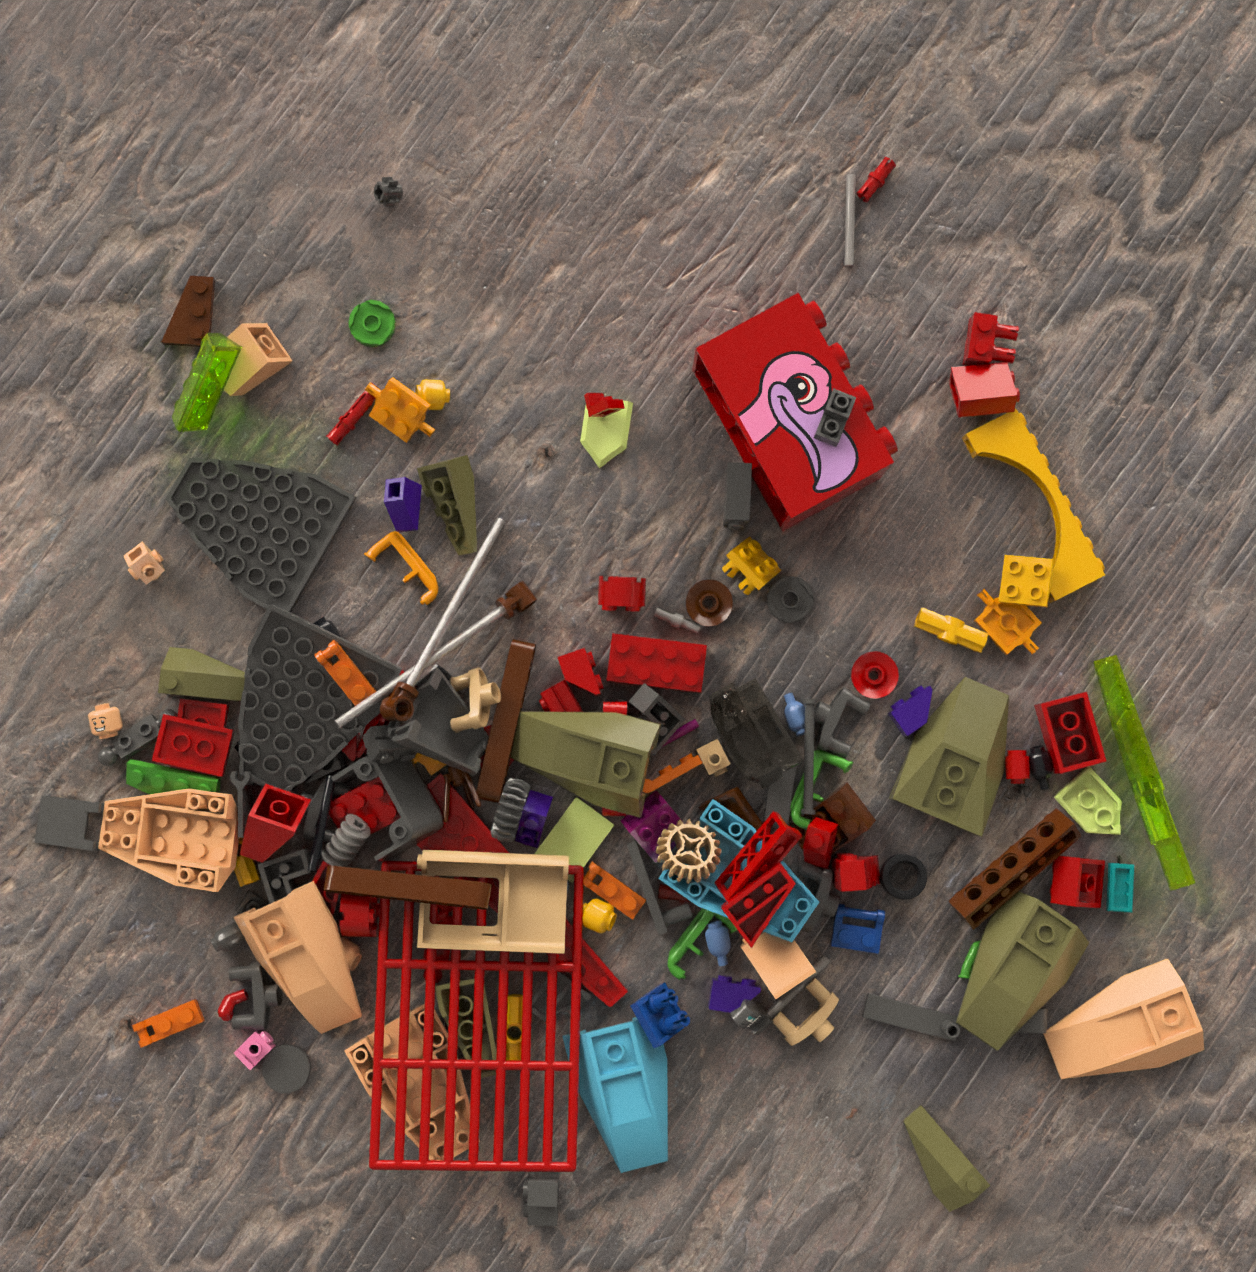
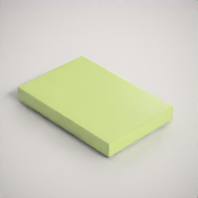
M576 797L535 854L569 856V865H581L584 867L614 824ZM568 875V880L572 883L574 875Z

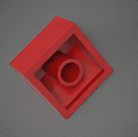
M1062 855L1056 858L1052 865L1053 881L1050 888V903L1074 907L1101 908L1105 860Z

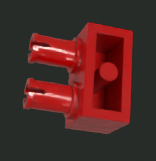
M974 312L969 319L963 365L989 364L992 360L1013 364L1015 359L1013 354L1015 355L1016 350L996 347L994 340L995 338L1016 341L1019 326L998 324L997 315Z

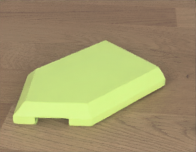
M623 401L625 409L606 417H589L587 407L585 406L580 443L599 468L626 450L633 408L632 402Z
M1090 766L1085 767L1054 796L1055 800L1086 833L1121 835L1120 811L1122 801Z

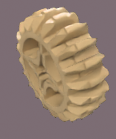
M690 819L686 821V824L679 820L676 825L671 823L668 826V830L664 829L662 831V837H659L657 841L659 846L656 848V854H659L657 858L658 863H663L662 871L670 870L669 878L675 874L678 876V882L682 878H686V882L689 884L693 878L698 883L701 881V877L707 879L710 873L715 872L716 866L720 863L719 856L722 851L718 848L720 840L714 839L716 836L715 832H707L709 829L708 825L702 828L700 827V821L693 825ZM673 841L677 844L676 848L678 850L674 856L670 848V844ZM702 847L705 848L707 853L706 861L701 859L700 850Z

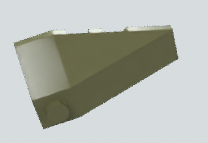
M468 455L417 468L423 491L426 497H431L436 506L434 511L437 517L441 516L446 524L445 532L457 554L463 555L477 552L474 476Z
M169 647L160 670L158 693L241 701L245 672L194 649Z
M475 976L460 979L458 1046L466 1060H472ZM450 982L435 986L439 1011L447 1025L449 1024ZM484 984L482 1060H496V1046ZM481 1070V1078L496 1075V1070Z
M922 1105L903 1120L932 1192L949 1212L973 1202L990 1186Z

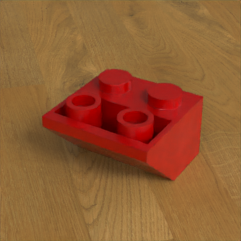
M585 648L557 657L567 683L596 697L601 695L600 690L604 689L599 674L594 676L592 668L596 667L591 652L586 653Z

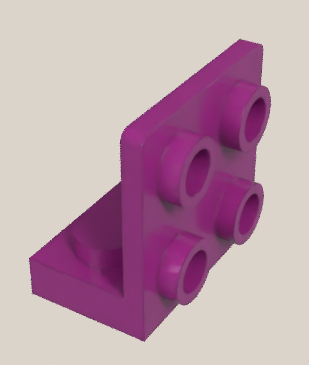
M656 790L645 799L640 818L627 814L620 821L652 860L658 862L659 854H656V848L659 846L657 844L658 838L662 837V831L664 829L668 830V826L671 823L676 825L677 821L681 819ZM674 841L670 844L671 850L677 845Z

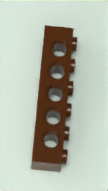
M1057 808L1054 809L1020 840L1011 845L998 859L994 860L984 871L975 876L969 884L958 891L948 902L955 912L974 930L1082 837L1075 823Z

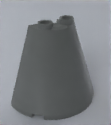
M436 667L423 676L415 685L418 687L419 695L413 703L414 712L411 718L407 721H390L387 730L388 737L398 745L466 772L470 776H474L481 767L480 758L486 753L489 735L483 727L478 729L471 728L459 733H455L452 730L451 719L469 714L470 709L441 670Z

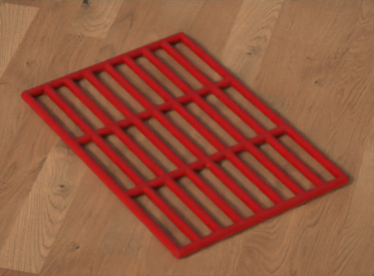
M384 861L381 867V871H406V874L414 875L415 871H422V869H417V861ZM569 865L568 875H574L572 962H557L558 953H548V962H533L534 952H524V961H509V951H500L499 961H485V950H475V960H461V950L451 949V960H436L437 949L427 948L426 959H412L414 902L404 901L402 959H387L390 899L380 898L369 1148L370 1169L574 1172L576 1170L584 868L581 865ZM454 876V879L463 880V877ZM478 877V882L487 883L488 878ZM430 904L429 921L432 924H438V905ZM453 907L452 925H462V907ZM477 909L476 926H486L487 910ZM387 969H402L398 1059L383 1058ZM411 969H426L423 1059H408ZM436 970H450L447 1059H432ZM460 970H475L472 1060H457ZM484 971H499L496 1060H482ZM509 971H523L521 1061L506 1060ZM533 971L548 972L545 1061H530ZM557 972H572L569 1061H555ZM383 1068L398 1069L394 1160H379ZM407 1069H422L419 1160H404ZM432 1069H447L444 1160H429ZM457 1070H471L468 1161H453ZM481 1070H496L493 1161H478ZM506 1070L520 1071L518 1161H503ZM530 1071H545L542 1162L528 1161ZM555 1071H569L567 1162H552Z

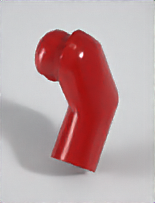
M246 989L228 994L223 998L218 1008V1015L223 1021H230L232 1019L235 1004L249 999Z

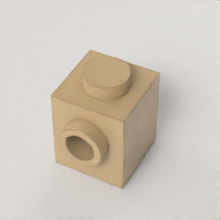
M718 739L696 749L708 775L714 774L717 777L728 771L726 766L730 765V762Z

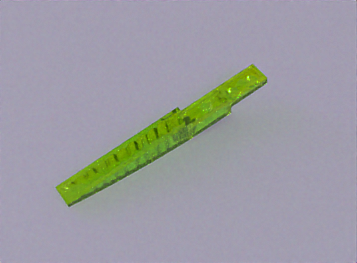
M1117 654L1093 661L1124 767L1150 844L1155 847L1169 889L1172 891L1195 884L1192 871L1163 794L1165 790Z

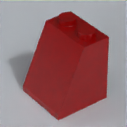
M265 783L248 815L240 855L263 863L294 836L310 805L311 799Z

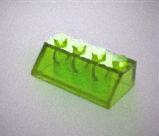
M207 333L202 339L199 353L192 362L189 377L183 384L181 396L174 405L175 410L172 420L176 430L179 432L207 430L241 351V345L221 333Z

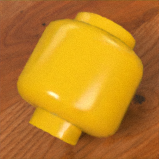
M425 379L420 382V385H416L415 393L431 404L429 410H442L445 403H449L450 389H446L443 381Z
M597 898L592 899L588 904H583L582 921L585 928L599 934L612 929L617 914L614 912V907L611 904Z

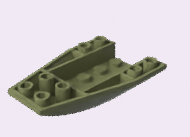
M521 711L519 713L511 758L596 806L640 818L646 794L642 793L649 758L651 750L657 746L661 724L617 712Z
M1018 891L993 913L984 928L956 1023L998 1051L1066 984L1089 944L1079 927L1039 899Z

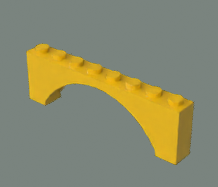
M1015 408V412L1006 413L966 433L962 440L972 458L977 456L992 458L1017 468L1033 480L1046 497L1052 510L1056 531L1055 549L1052 558L1054 565L1049 603L1105 576L1103 571L1105 567L1100 558H1096L1092 551L1094 547L1091 540L1084 536L1081 530V521L1071 512L1069 499L1066 495H1062L1059 489L1060 483L1058 478L1054 474L1052 475L1048 469L1049 462L1046 456L1040 454L1037 448L1038 442L1036 437L1029 433L1026 428L1027 422L1021 412L1018 413Z

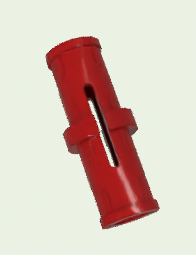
M884 157L876 170L869 173L868 180L856 193L859 199L864 197L863 201L868 203L876 190L882 188L885 184L884 180L896 167L893 160L888 163L890 158Z

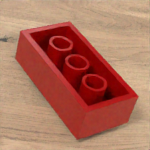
M612 633L606 681L642 686L645 683L651 688L700 694L702 691L707 645Z

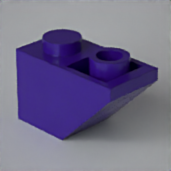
M406 477L386 479L384 504L397 532L416 531L419 524L422 485Z
M920 685L910 692L912 697L905 702L903 699H900L890 706L892 711L887 714L904 737L909 736L927 723L933 690L931 686L923 688Z
M530 790L521 815L515 839L516 842L538 848L552 803V796Z
M718 975V978H712L708 1008L710 1010L730 1013L732 1010L738 1009L745 999L751 1000L761 993V987L756 984V980L742 978V982L732 981L731 976Z

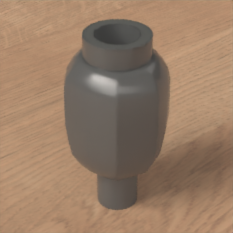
M237 923L221 928L215 932L214 938L210 939L216 952L220 950L229 951L245 940Z

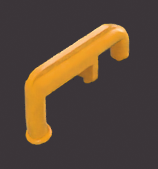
M397 531L390 532L373 545L367 553H364L367 558L375 562V558L390 545H393L413 570L404 577L403 582H409L415 576H418L429 590L420 597L422 599L420 603L428 605L437 597L438 584L435 575L401 533Z

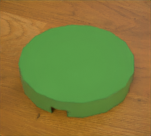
M368 300L355 306L350 314L348 323L351 334L356 341L368 347L382 346L388 342L395 333L396 327L395 317L390 308L381 301Z

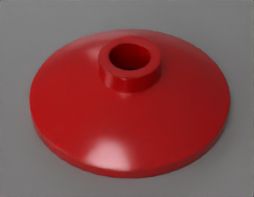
M878 651L867 652L861 655L852 666L851 680L853 686L861 695L867 698L878 699L885 697L895 689L898 683L899 673L897 665L885 653ZM871 671H875L878 674L876 680L870 678L869 674Z

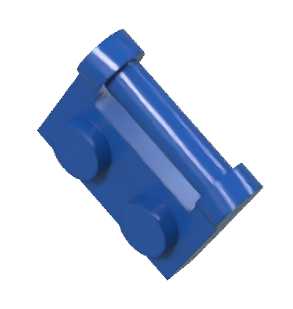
M839 904L834 917L830 946L879 954L885 911L877 909L875 912L845 907V904ZM843 916L875 921L874 928L842 923Z

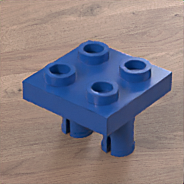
M665 982L659 984L630 1005L653 1048L660 1047L690 1023L689 1016L684 1017L687 1015V1012L681 1011L677 1004L678 996H673L676 992L673 989H669Z

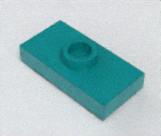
M1108 863L1106 911L1132 913L1134 864Z

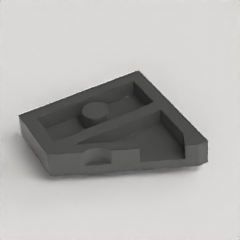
M557 972L556 1015L571 1009V979L562 972ZM547 979L532 998V1013L544 1022H546ZM581 987V1002L589 1000L592 995Z

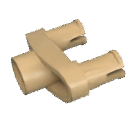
M478 667L469 670L464 675L450 679V684L456 692L470 688L469 714L452 718L450 721L451 728L455 733L471 728L485 727L489 720L491 705L501 701L498 685L494 682L488 684L485 673Z
M816 978L805 988L820 1004L800 1026H795L781 1011L772 1019L774 1021L773 1024L785 1036L784 1039L790 1046L799 1043L810 1034L818 1042H821L835 1028L827 1018L836 1007L839 998L833 992L830 993Z

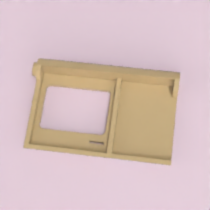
M423 850V854H418L417 869H422L423 876L497 878L499 880L498 921L495 926L432 924L429 921L430 904L420 903L417 948L564 954L569 856Z

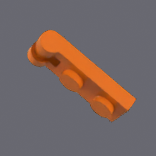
M335 640L328 644L329 647L324 651L320 650L314 654L318 662L327 670L355 706L376 692ZM336 655L340 660L333 664L329 659Z
M692 753L679 759L681 764L675 768L669 765L658 771L659 777L653 780L645 779L642 792L650 793L703 762L699 755L693 757Z
M592 861L588 866L590 869L584 876V886L633 920L646 902V899ZM597 874L603 878L599 885L592 882Z
M193 999L132 1025L134 1032L137 1031L140 1039L138 1043L140 1048L202 1023L205 1020L197 999ZM150 1025H152L155 1032L151 1036H149L146 1029Z

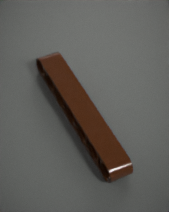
M512 639L500 688L501 701L496 705L477 787V794L480 800L499 804L503 793L519 713L522 711L535 655L536 644Z
M327 866L323 890L337 894L488 910L491 884L369 869Z

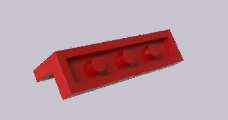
M773 811L714 882L726 901L776 863L781 862L801 839L802 834L799 830L788 826L779 813ZM776 822L779 828L774 834L770 835L771 827ZM759 841H762V848L759 852L755 853L756 845ZM744 859H747V866L744 870L740 871L741 863ZM730 876H733L732 884L727 889L724 883Z

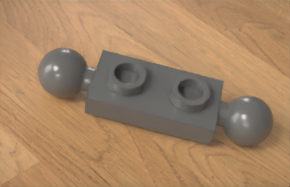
M165 709L160 713L158 720L151 714L111 739L115 747H105L100 750L98 754L99 762L104 766H111L117 761L118 756L126 761L157 741L163 714L177 717V712L172 709Z

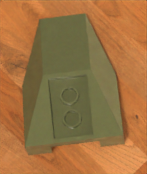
M964 677L927 719V723L921 726L915 733L889 799L952 824L954 827L975 836L982 837L1004 773L1009 695Z

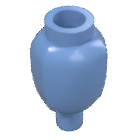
M793 693L786 694L784 698L787 705L784 715L790 731L796 733L797 737L805 735V707L802 703L795 700Z
M721 921L710 922L707 924L708 929L705 932L708 949L712 955L717 957L719 966L727 965L726 955L730 951L728 930L722 925Z

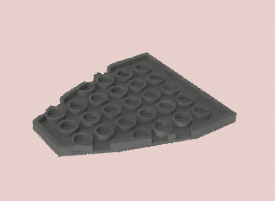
M189 458L167 495L166 500L174 509L180 521L185 525L194 542L218 566L244 597L265 609L268 608L270 603H273L292 612L354 504L356 497L313 473L276 468L270 465L243 460L225 461Z
M270 603L248 646L247 667L245 669V682L238 721V731H240L239 775L245 778L244 772L251 771V781L263 787L266 783L290 792L310 775L327 765L380 713V705L384 698L340 729L335 724L334 720L355 707V705L314 655L318 651H324L328 648V644L333 640L342 647L376 691L397 678L403 668ZM333 655L329 660L334 664L340 659Z

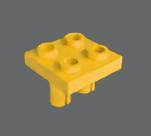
M750 536L726 555L730 561L722 567L724 573L732 568L727 574L730 578H733L739 571L746 576L738 584L740 590L748 585L743 591L746 595H750L755 588L760 590L782 571L778 567L777 562L772 557H769L762 550L761 545Z
M1005 555L999 602L1048 608L1054 560Z

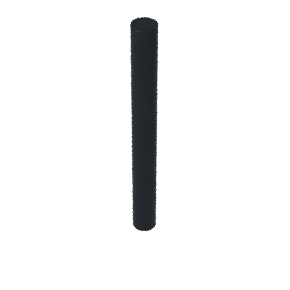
M327 775L308 865L309 871L317 872L336 783L332 781L331 775Z

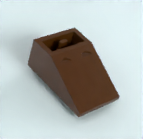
M848 782L825 797L823 802L816 804L813 807L815 815H802V817L810 819L811 822L815 817L839 824L832 854L869 830L876 821ZM792 822L788 826L799 830L802 834L797 844L803 850L807 830L800 828Z

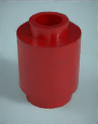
M1007 750L1005 774L1006 779H1011V784H1025V779H1030V764L1027 750Z

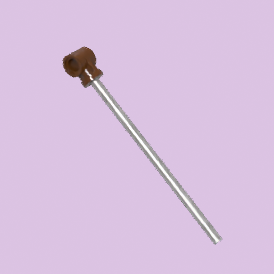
M496 518L406 683L397 682L391 696L384 698L381 702L380 713L384 719L388 721H407L413 715V703L419 695V692L414 687L505 523L503 519Z
M524 581L519 582L505 593L507 599L500 597L495 601L497 609L434 651L425 669L503 616L510 620L514 617V610L520 614L532 606L538 599ZM415 665L334 720L337 727L340 729L388 696L395 689L397 682L406 683Z

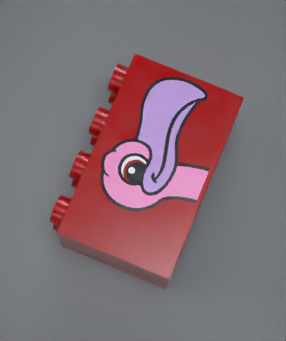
M799 293L698 346L695 349L692 368L744 463H752L751 476L782 532L879 480L894 463L891 455L898 452L896 442L890 431L885 426L876 430L867 413L874 410V405L867 390L861 384L852 388L846 378L844 371L850 368V362L845 351L838 342L828 346L820 332L822 328L827 326L820 307L815 301L805 305ZM833 388L856 397L837 447L814 438Z

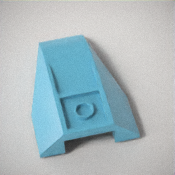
M712 799L699 818L700 827L704 828V826L708 825L709 829L707 832H715L716 836L714 839L720 840L718 848L721 849L722 853L719 856L720 863L716 866L715 872L710 873L707 879L701 877V881L698 883L693 878L689 884H687L686 878H682L678 882V876L675 874L669 878V869L664 870L658 879L698 907L727 917L721 909V905L726 902V899L714 882L756 833V830L746 821ZM759 841L756 845L755 853L759 852L762 848V841ZM702 847L700 850L701 859L706 861L707 853L705 848ZM744 859L741 863L740 871L744 870L747 866V859ZM782 860L780 863L796 884L763 932L793 942L819 904V901ZM730 876L724 883L727 889L732 884L733 876Z
M637 1017L632 1018V1021L590 1032H586V1030L580 1031L578 1092L620 1172L623 1173L668 1161V1075L664 1044L653 1048ZM570 1034L562 1037L569 1061Z

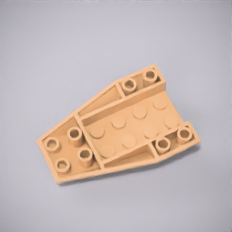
M182 789L105 801L98 849L175 886L219 892L235 869L239 845L238 808L232 794Z
M314 881L294 889L286 897L258 910L254 907L234 917L256 960L321 1034L362 1016L337 923Z
M1168 959L1121 976L1047 1029L1046 1033H1043L1060 1079L1159 1068L1204 1050L1203 1029L1185 984Z
M425 1003L410 1010L408 1059H423ZM434 1009L432 1059H447L448 1032ZM400 1017L389 1022L384 1027L383 1058L398 1059ZM374 1032L344 1050L371 1098ZM383 1068L381 1108L395 1122L398 1069ZM407 1069L405 1134L419 1148L422 1069ZM432 1069L430 1160H444L447 1069ZM457 1070L454 1157L469 1149L470 1102L461 1070Z

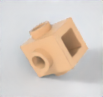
M143 541L124 555L129 567V573L134 579H141L146 585L158 579L165 571L161 563L164 560L156 549L151 551Z

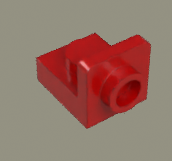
M587 393L584 395L589 417H606L625 409L623 399H613L612 396L604 397L603 393Z

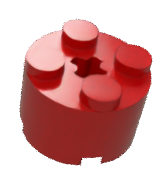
M599 576L598 605H602V610L616 611L617 606H626L625 611L640 612L641 607H645L646 578H641V582H637V577L610 576L608 581H604V576Z
M342 894L340 901V912H342L343 919L340 920L341 935L347 937H378L379 924L376 921L380 914L379 898Z

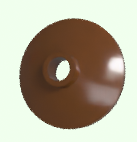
M706 579L697 582L690 588L686 596L685 603L688 615L694 622L702 626L712 627L719 625L729 617L732 611L733 599L729 589L716 580ZM706 600H711L713 602V607H705L704 602Z

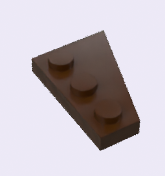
M189 277L161 341L163 345L210 348L215 291L214 277Z
M738 787L704 801L698 807L704 812L712 799H714L753 826L756 831L763 824Z

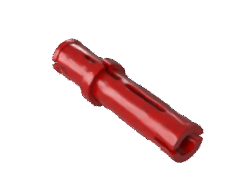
M364 391L344 416L338 418L339 422L326 437L338 446L350 430L353 431L355 429V424L371 407L376 398L367 391Z

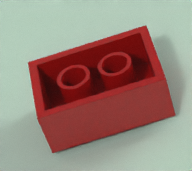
M1087 692L1034 705L1045 746L1051 757L1053 774H1062L1107 762Z

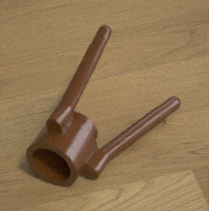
M448 767V774H444L443 821L445 823L448 822L451 783H453L454 787L463 786L467 801L472 809L475 807L472 796L477 807L481 806L470 775L454 767Z

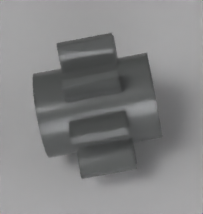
M382 177V181H377L374 187V197L379 204H384V207H394L395 203H399L403 196L402 186L398 183V180H393L392 177Z

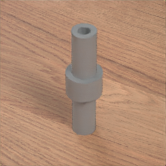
M659 608L656 609L654 617L671 623L670 626L677 629L681 627L696 634L701 626L684 619L683 615L678 613L674 615Z

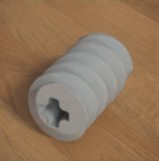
M348 814L345 817L346 821L340 824L341 828L335 831L336 835L331 837V842H328L326 849L321 852L325 862L331 866L348 867L356 853L359 852L361 846H363L371 833L367 823L354 814Z

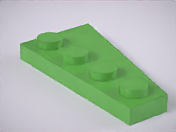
M130 759L127 762L126 784L147 794L182 789L220 793L221 778L134 759Z

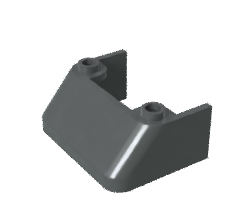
M366 756L331 777L333 782L345 784L356 777L363 781H372L379 777L399 812L401 818L393 822L389 829V835L394 845L374 857L376 861H390L439 831L444 825V815L413 759L406 762L401 761V759H394L389 763L381 764L380 761H369V757Z

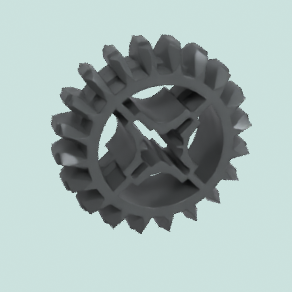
M518 778L507 780L491 829L492 837L498 839V841L511 843L516 837L523 808L531 788L530 784L524 782V780Z

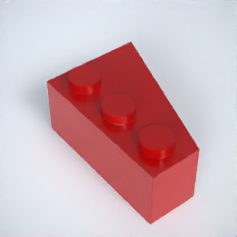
M837 853V858H831L833 887L841 892L867 890L872 888V886H876V884H881L878 855L857 856L851 853Z
M779 861L723 903L721 909L752 948L796 883Z

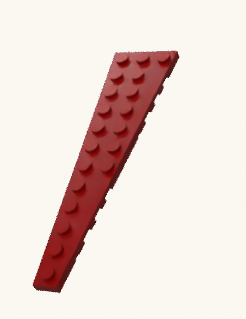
M441 773L427 786L443 813L445 779ZM451 784L448 822H444L443 827L439 831L416 844L422 851L510 853L498 839L492 837L491 830ZM463 877V880L478 882V877ZM488 878L487 883L491 884L488 906L498 914L499 880L497 878ZM567 919L565 923L564 954L558 953L557 962H572L573 926ZM582 937L581 983L607 1006L612 1007L628 990Z

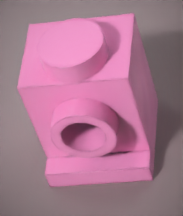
M259 1030L255 1031L234 1054L251 1070L276 1045L273 1043L274 1039L268 1032ZM252 1045L258 1046V1053H255L251 1049Z

